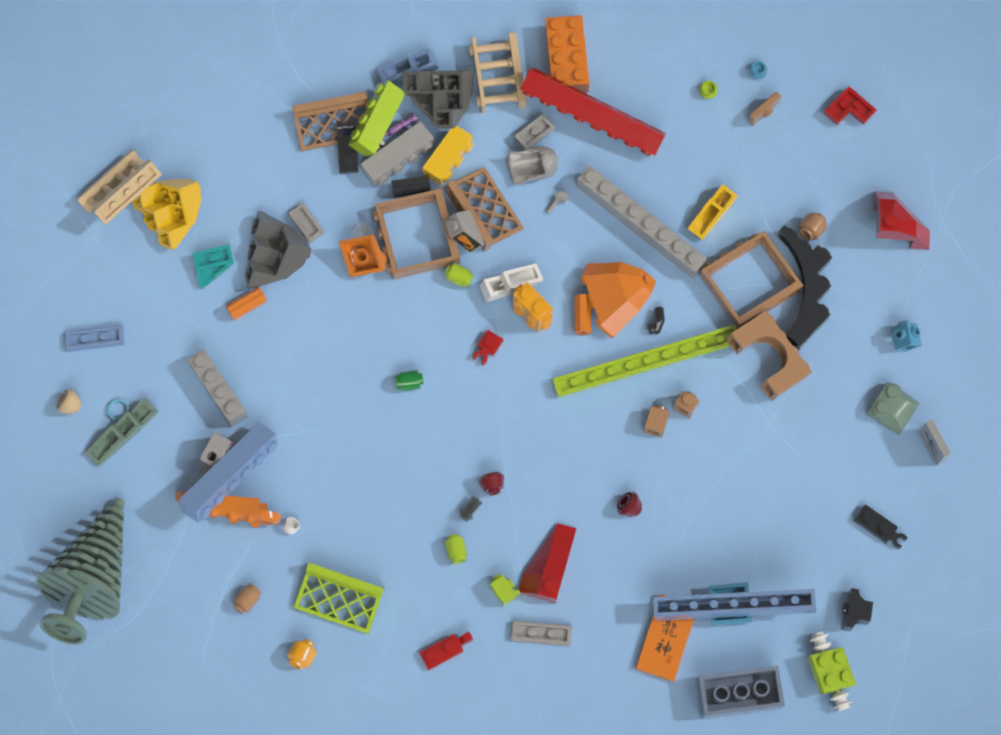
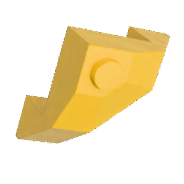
M191 179L156 181L132 201V205L136 211L140 210L145 217L143 221L150 231L156 232L159 244L162 247L173 250L176 249L197 220L202 200L201 188L198 181Z

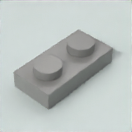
M542 114L517 133L514 139L524 150L532 148L553 132L555 126Z

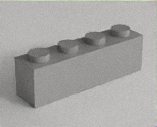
M420 121L360 164L361 171L374 187L383 185L390 176L400 173L408 163H414L419 158V155L431 151L434 147V137Z
M204 349L187 359L190 367L231 427L248 417L245 409Z

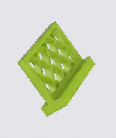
M308 563L294 608L369 634L385 588ZM309 577H316L321 586L310 590L307 584ZM331 583L336 584L339 592L329 597L325 586ZM322 588L326 599L316 603L312 592ZM353 590L358 599L347 603L343 593ZM309 594L314 605L308 608L299 606L302 597ZM341 594L345 605L335 610L330 599ZM368 596L376 598L374 607L366 610L362 599ZM328 601L333 611L323 614L318 605ZM359 601L364 611L354 616L349 605ZM347 607L351 618L345 621L340 620L337 611ZM334 613L336 618L331 617L329 615ZM366 614L369 620L367 627L358 626L355 618Z

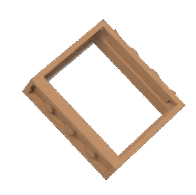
M441 188L375 204L376 211H373L375 222H379L380 228L377 229L379 239L384 240L385 245L382 246V250L386 257L388 256L387 270L389 275L393 274L394 280L445 268L449 264H460L457 244L450 238L443 220L449 217ZM436 202L450 257L397 269L383 214Z
M765 231L760 234L751 235L744 244L742 242L738 243L731 252H724L717 257L718 260L715 262H708L702 267L700 273L701 279L732 323L736 325L737 329L764 311H771L801 292L803 284ZM761 245L789 286L739 317L713 281L711 275Z

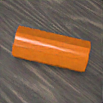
M258 286L227 304L226 309L235 321L264 304L267 300Z
M587 294L575 295V334L586 336L591 334V306Z

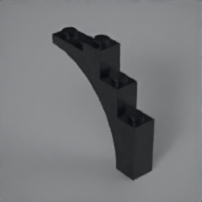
M784 225L779 230L777 237L786 245L794 257L803 284L802 303L799 314L794 324L786 333L789 342L799 351L831 315L829 309L824 304H819L818 302L829 292L832 286L825 276L819 275L830 263L832 256L826 248H821L819 245L811 249V245L807 241H802L792 228H787Z

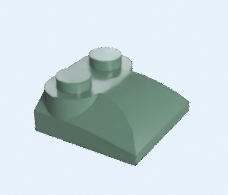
M887 382L866 415L900 435L920 403L903 392L897 384Z

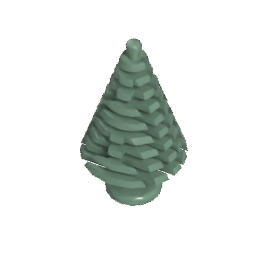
M115 498L112 506L106 507L102 514L98 515L95 521L90 523L87 529L82 531L37 577V587L42 589L40 592L45 598L65 610L63 615L49 613L40 620V628L51 638L67 644H82L87 637L86 629L75 620L76 615L85 618L89 616L95 620H104V617L111 619L119 614L122 576L121 555L123 553V546H121L123 542L122 521H124L122 509L125 505L123 499Z

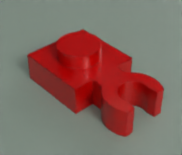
M487 330L477 345L481 350L474 353L473 360L475 361L478 356H482L484 360L481 365H486L488 355L494 357L504 339Z

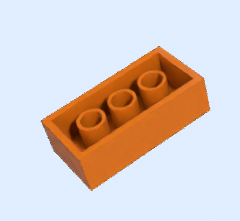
M582 15L545 18L550 76L584 93L589 92L590 82Z

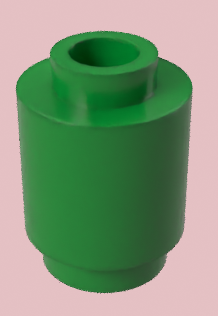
M418 370L399 372V375H395L397 390L421 389L420 385L424 384L423 375L418 373Z

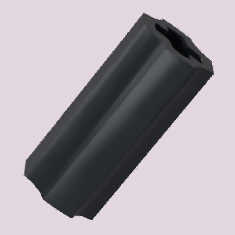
M429 175L391 180L394 197L431 191Z

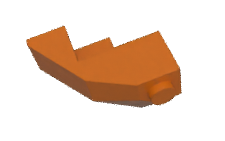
M623 262L588 263L585 265L580 277L583 285L586 284L589 292L587 297L591 309L595 308L598 317L595 319L597 326L610 338L615 337L641 310L652 294L656 280L643 269Z

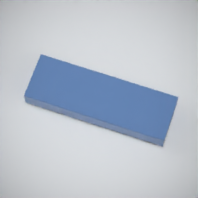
M118 325L65 332L66 351L73 352L125 345L123 326Z

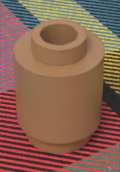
M249 583L233 599L235 604L233 607L242 614L243 612L249 613L260 599L261 591Z

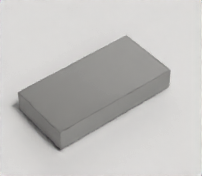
M301 203L287 213L309 244L325 234L304 203Z

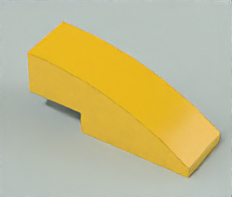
M722 184L687 229L703 240L739 196Z

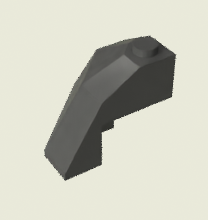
M473 70L402 72L403 91L414 100L415 105L420 111L429 117L435 128H455L469 108L474 89Z
M261 211L257 212L251 228L254 240L253 244L249 245L247 259L251 261L245 272L247 286L252 288L287 279L300 269L311 255V248L306 238L294 228Z

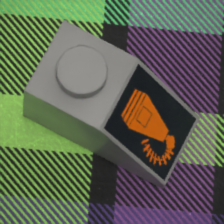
M470 210L455 213L443 220L450 238L468 252H474L485 245Z

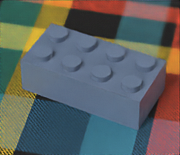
M778 666L703 675L697 678L703 719L778 710L785 706Z

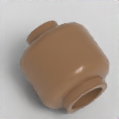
M810 212L799 223V233L806 240H817L827 229L826 219L820 213Z

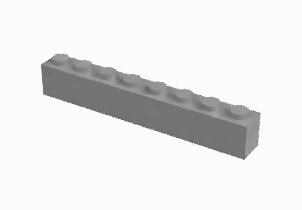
M590 165L577 178V188L689 277L694 279L702 270V267L705 266L707 260L705 256Z

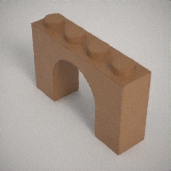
M764 311L732 332L726 339L737 355L756 343L768 344L778 352L781 359L779 372L768 378L760 386L771 402L812 373L809 364L801 358L797 348L789 342L785 332L780 330L774 317L769 315L767 311Z

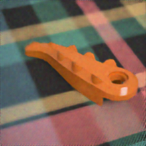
M177 491V492H176L175 499H176V501H177L178 503H179V499H180L187 491ZM227 495L222 503L216 505L209 514L212 518L218 516L227 518L233 524L239 521L249 522L253 528H258L260 524L276 525L281 522V514L267 511L268 505L260 503V498Z

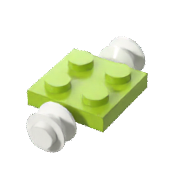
M818 632L812 635L813 639H810L809 642H814L815 647L812 650L820 651V653L810 655L807 659L819 693L824 695L834 692L830 701H835L836 703L833 709H838V712L849 709V704L852 703L847 701L846 698L849 693L842 692V689L853 687L856 685L844 648L840 647L828 651L831 642H826L825 639L828 634Z

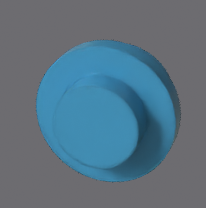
M762 61L751 63L749 66L750 76L754 79L764 78L767 74V66Z

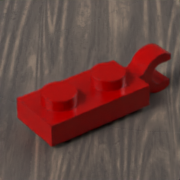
M470 632L463 634L458 639L453 634L419 652L428 671L463 653L462 646L472 642L473 637Z

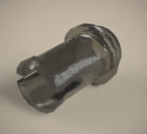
M472 496L465 507L459 510L460 518L466 522L472 520L473 514L482 505V502L477 497Z

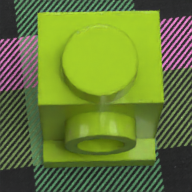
M500 573L491 579L490 588L503 607L520 596L518 589L513 590L515 586L510 578L506 579Z

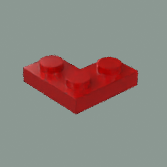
M848 86L823 114L838 125L850 113L864 125L876 113L877 109Z

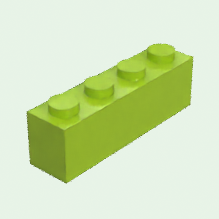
M389 80L379 83L375 87L373 97L366 104L367 109L358 120L359 125L350 136L351 140L348 145L364 157L376 153L405 96V92Z

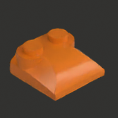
M374 234L339 241L350 277L380 272L386 269L387 257L380 250Z

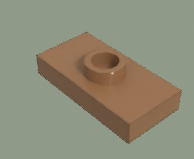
M774 92L750 114L748 122L754 126L763 117L767 118L774 111L773 108L779 104L781 95L778 92Z

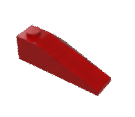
M559 523L555 526L523 573L519 586L520 594L556 604L577 528Z

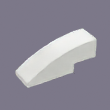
M535 263L505 271L499 276L484 279L479 286L487 303L512 295L514 289L520 284L524 285L528 282L531 286L542 282L543 278Z

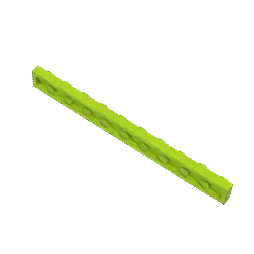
M731 325L553 378L552 381L558 398L729 348L731 346L726 339L737 328L736 325Z

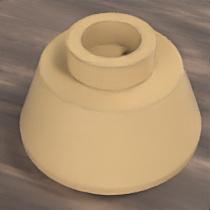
M67 389L59 397L56 408L59 413L73 414L79 411L82 403L80 402V397L73 389Z

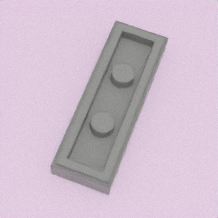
M513 621L511 641L570 647L572 626Z

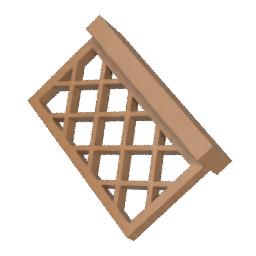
M366 92L292 106L301 152L338 145V140H335L337 132L335 133L327 128L333 119L340 121L335 115L341 110L349 114L342 123H346L351 116L359 120L360 117L353 112L357 107L365 106L366 111V104L368 102ZM320 114H326L331 117L325 126L317 121ZM307 117L312 122L305 129L300 126L299 118ZM314 123L323 128L318 137L309 131ZM325 130L334 135L329 142L320 139ZM306 134L316 139L312 145L304 146L303 139Z
M485 167L457 181L452 180L447 183L445 192L458 212L471 211L485 243L481 247L483 252L489 250L494 244L524 229ZM483 174L487 180L486 185L475 182L476 177ZM463 183L472 185L470 193L462 191L459 185ZM473 187L484 189L483 196L472 194ZM486 190L493 191L496 194V199L486 198ZM470 198L481 200L480 207L472 206ZM483 201L494 204L493 210L482 209ZM496 205L505 208V215L495 213ZM480 213L490 215V222L481 221L479 218ZM493 217L504 219L502 227L491 224ZM506 220L514 222L516 228L512 230L504 228ZM490 228L501 231L500 236L493 239L489 233Z

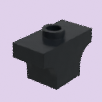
M851 588L848 591L847 603H843L842 614L845 616L842 630L851 631L855 624L868 625L871 622L873 602L864 600L860 596L859 589Z

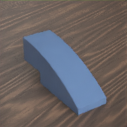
M427 48L414 55L409 53L377 68L382 83L389 80L395 84L403 82L402 72L434 71L439 69V65L434 52Z

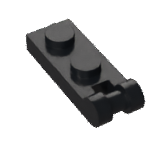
M350 120L347 123L336 121L340 174L359 173L357 151L348 145L351 140L350 136L356 129L355 120ZM343 130H350V135H343Z

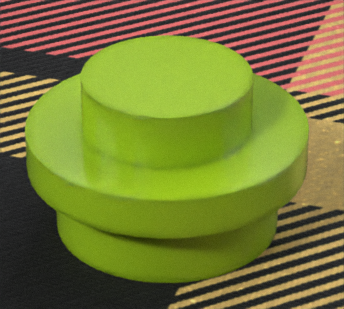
M712 81L703 82L699 88L700 95L705 99L714 98L718 93L717 85Z

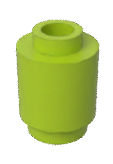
M456 263L453 265L449 264L444 274L447 276L446 280L462 288L463 286L468 288L474 276L473 273H470L471 270Z
M458 534L447 536L444 544L451 563L454 565L467 561L466 556L468 554L463 537Z

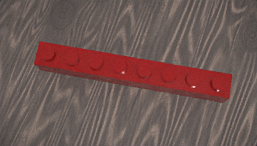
M532 66L520 88L523 90L524 95L530 98L535 96L540 99L539 102L546 106L551 104L557 107L556 110L565 115L569 113L574 116L573 119L581 123L585 121L591 124L590 127L597 131L602 129L608 132L607 135L616 140L620 138L624 140L625 145L632 148L636 146L641 149L643 154L651 156V154L656 155L666 134Z

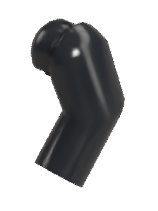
M656 307L654 309L655 324H649V334L657 335L661 332L665 322L663 307Z

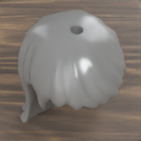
M535 146L518 152L508 151V169L512 182L516 186L528 180L549 178L557 170V155L549 147Z

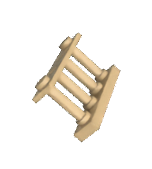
M516 32L509 33L508 40H505V42L478 46L476 44V37H473L472 44L469 45L470 56L474 57L479 90V96H476L477 107H481L482 113H486V104L514 101L518 102L519 109L526 108V95L520 89L524 81ZM499 50L510 51L511 57H508V59L479 63L478 53ZM501 67L513 68L511 76L482 80L480 70ZM512 84L516 87V91H513L511 94L484 97L483 87Z
M132 149L76 200L88 214L93 211L99 220L106 225L162 174L151 160L147 159L143 163Z

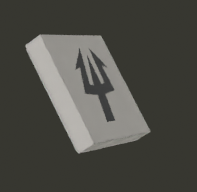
M931 419L925 422L919 430V434L936 466H938L947 459L950 451L934 421Z

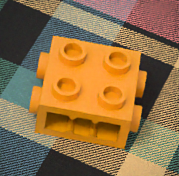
M528 282L524 285H518L513 291V311L518 316L522 315L526 319V324L532 330L535 329L537 332H540L542 329L546 330L552 324L553 308Z

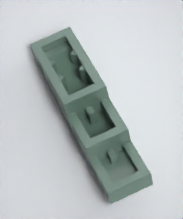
M143 398L131 411H127L115 425H111L85 453L97 466H101L145 427L159 411L147 398Z

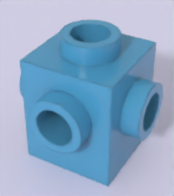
M906 320L899 322L897 326L891 328L895 350L907 352L922 346L921 332L918 324L909 323Z

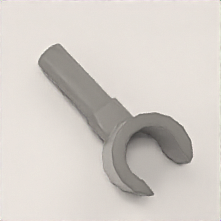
M563 191L557 192L555 200L546 212L550 214L559 201L565 204L568 194Z

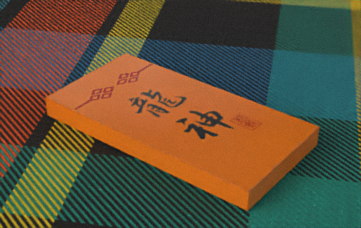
M653 614L636 670L674 682L694 619L656 621Z

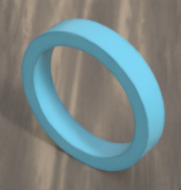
M116 399L108 405L107 412L112 420L119 421L121 419L115 418L110 414L113 404L117 402L124 403L127 411H130L129 405L124 400Z

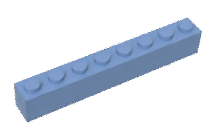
M815 589L653 597L654 618L656 621L816 613Z

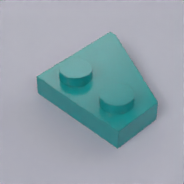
M230 244L192 253L200 289H204L234 264Z

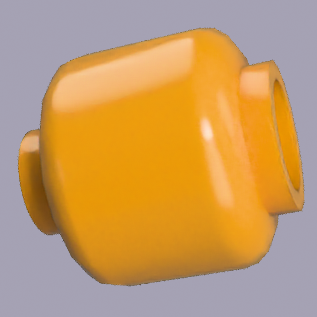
M307 639L303 641L297 640L287 653L288 663L298 670L309 668L317 652L311 641Z

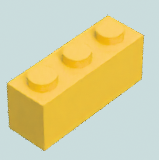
M457 125L455 128H451L423 166V175H429V179L440 186L444 182H448L453 175L452 171L454 168H458L463 162L462 157L464 154L472 150L474 146L473 136Z

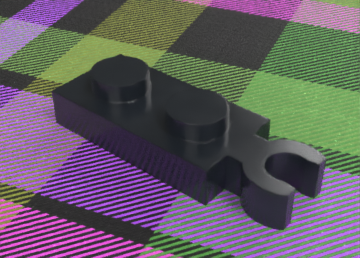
M867 505L863 507L854 520L855 523L885 544L889 540L892 541L896 549L902 547L897 542L898 538H901L903 541H906L908 538L903 533H896L895 531L898 527Z

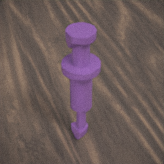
M413 113L412 117L405 121L401 118V122L389 128L384 137L389 134L393 135L404 128L406 130L409 129L407 125L414 121L418 122L415 114Z

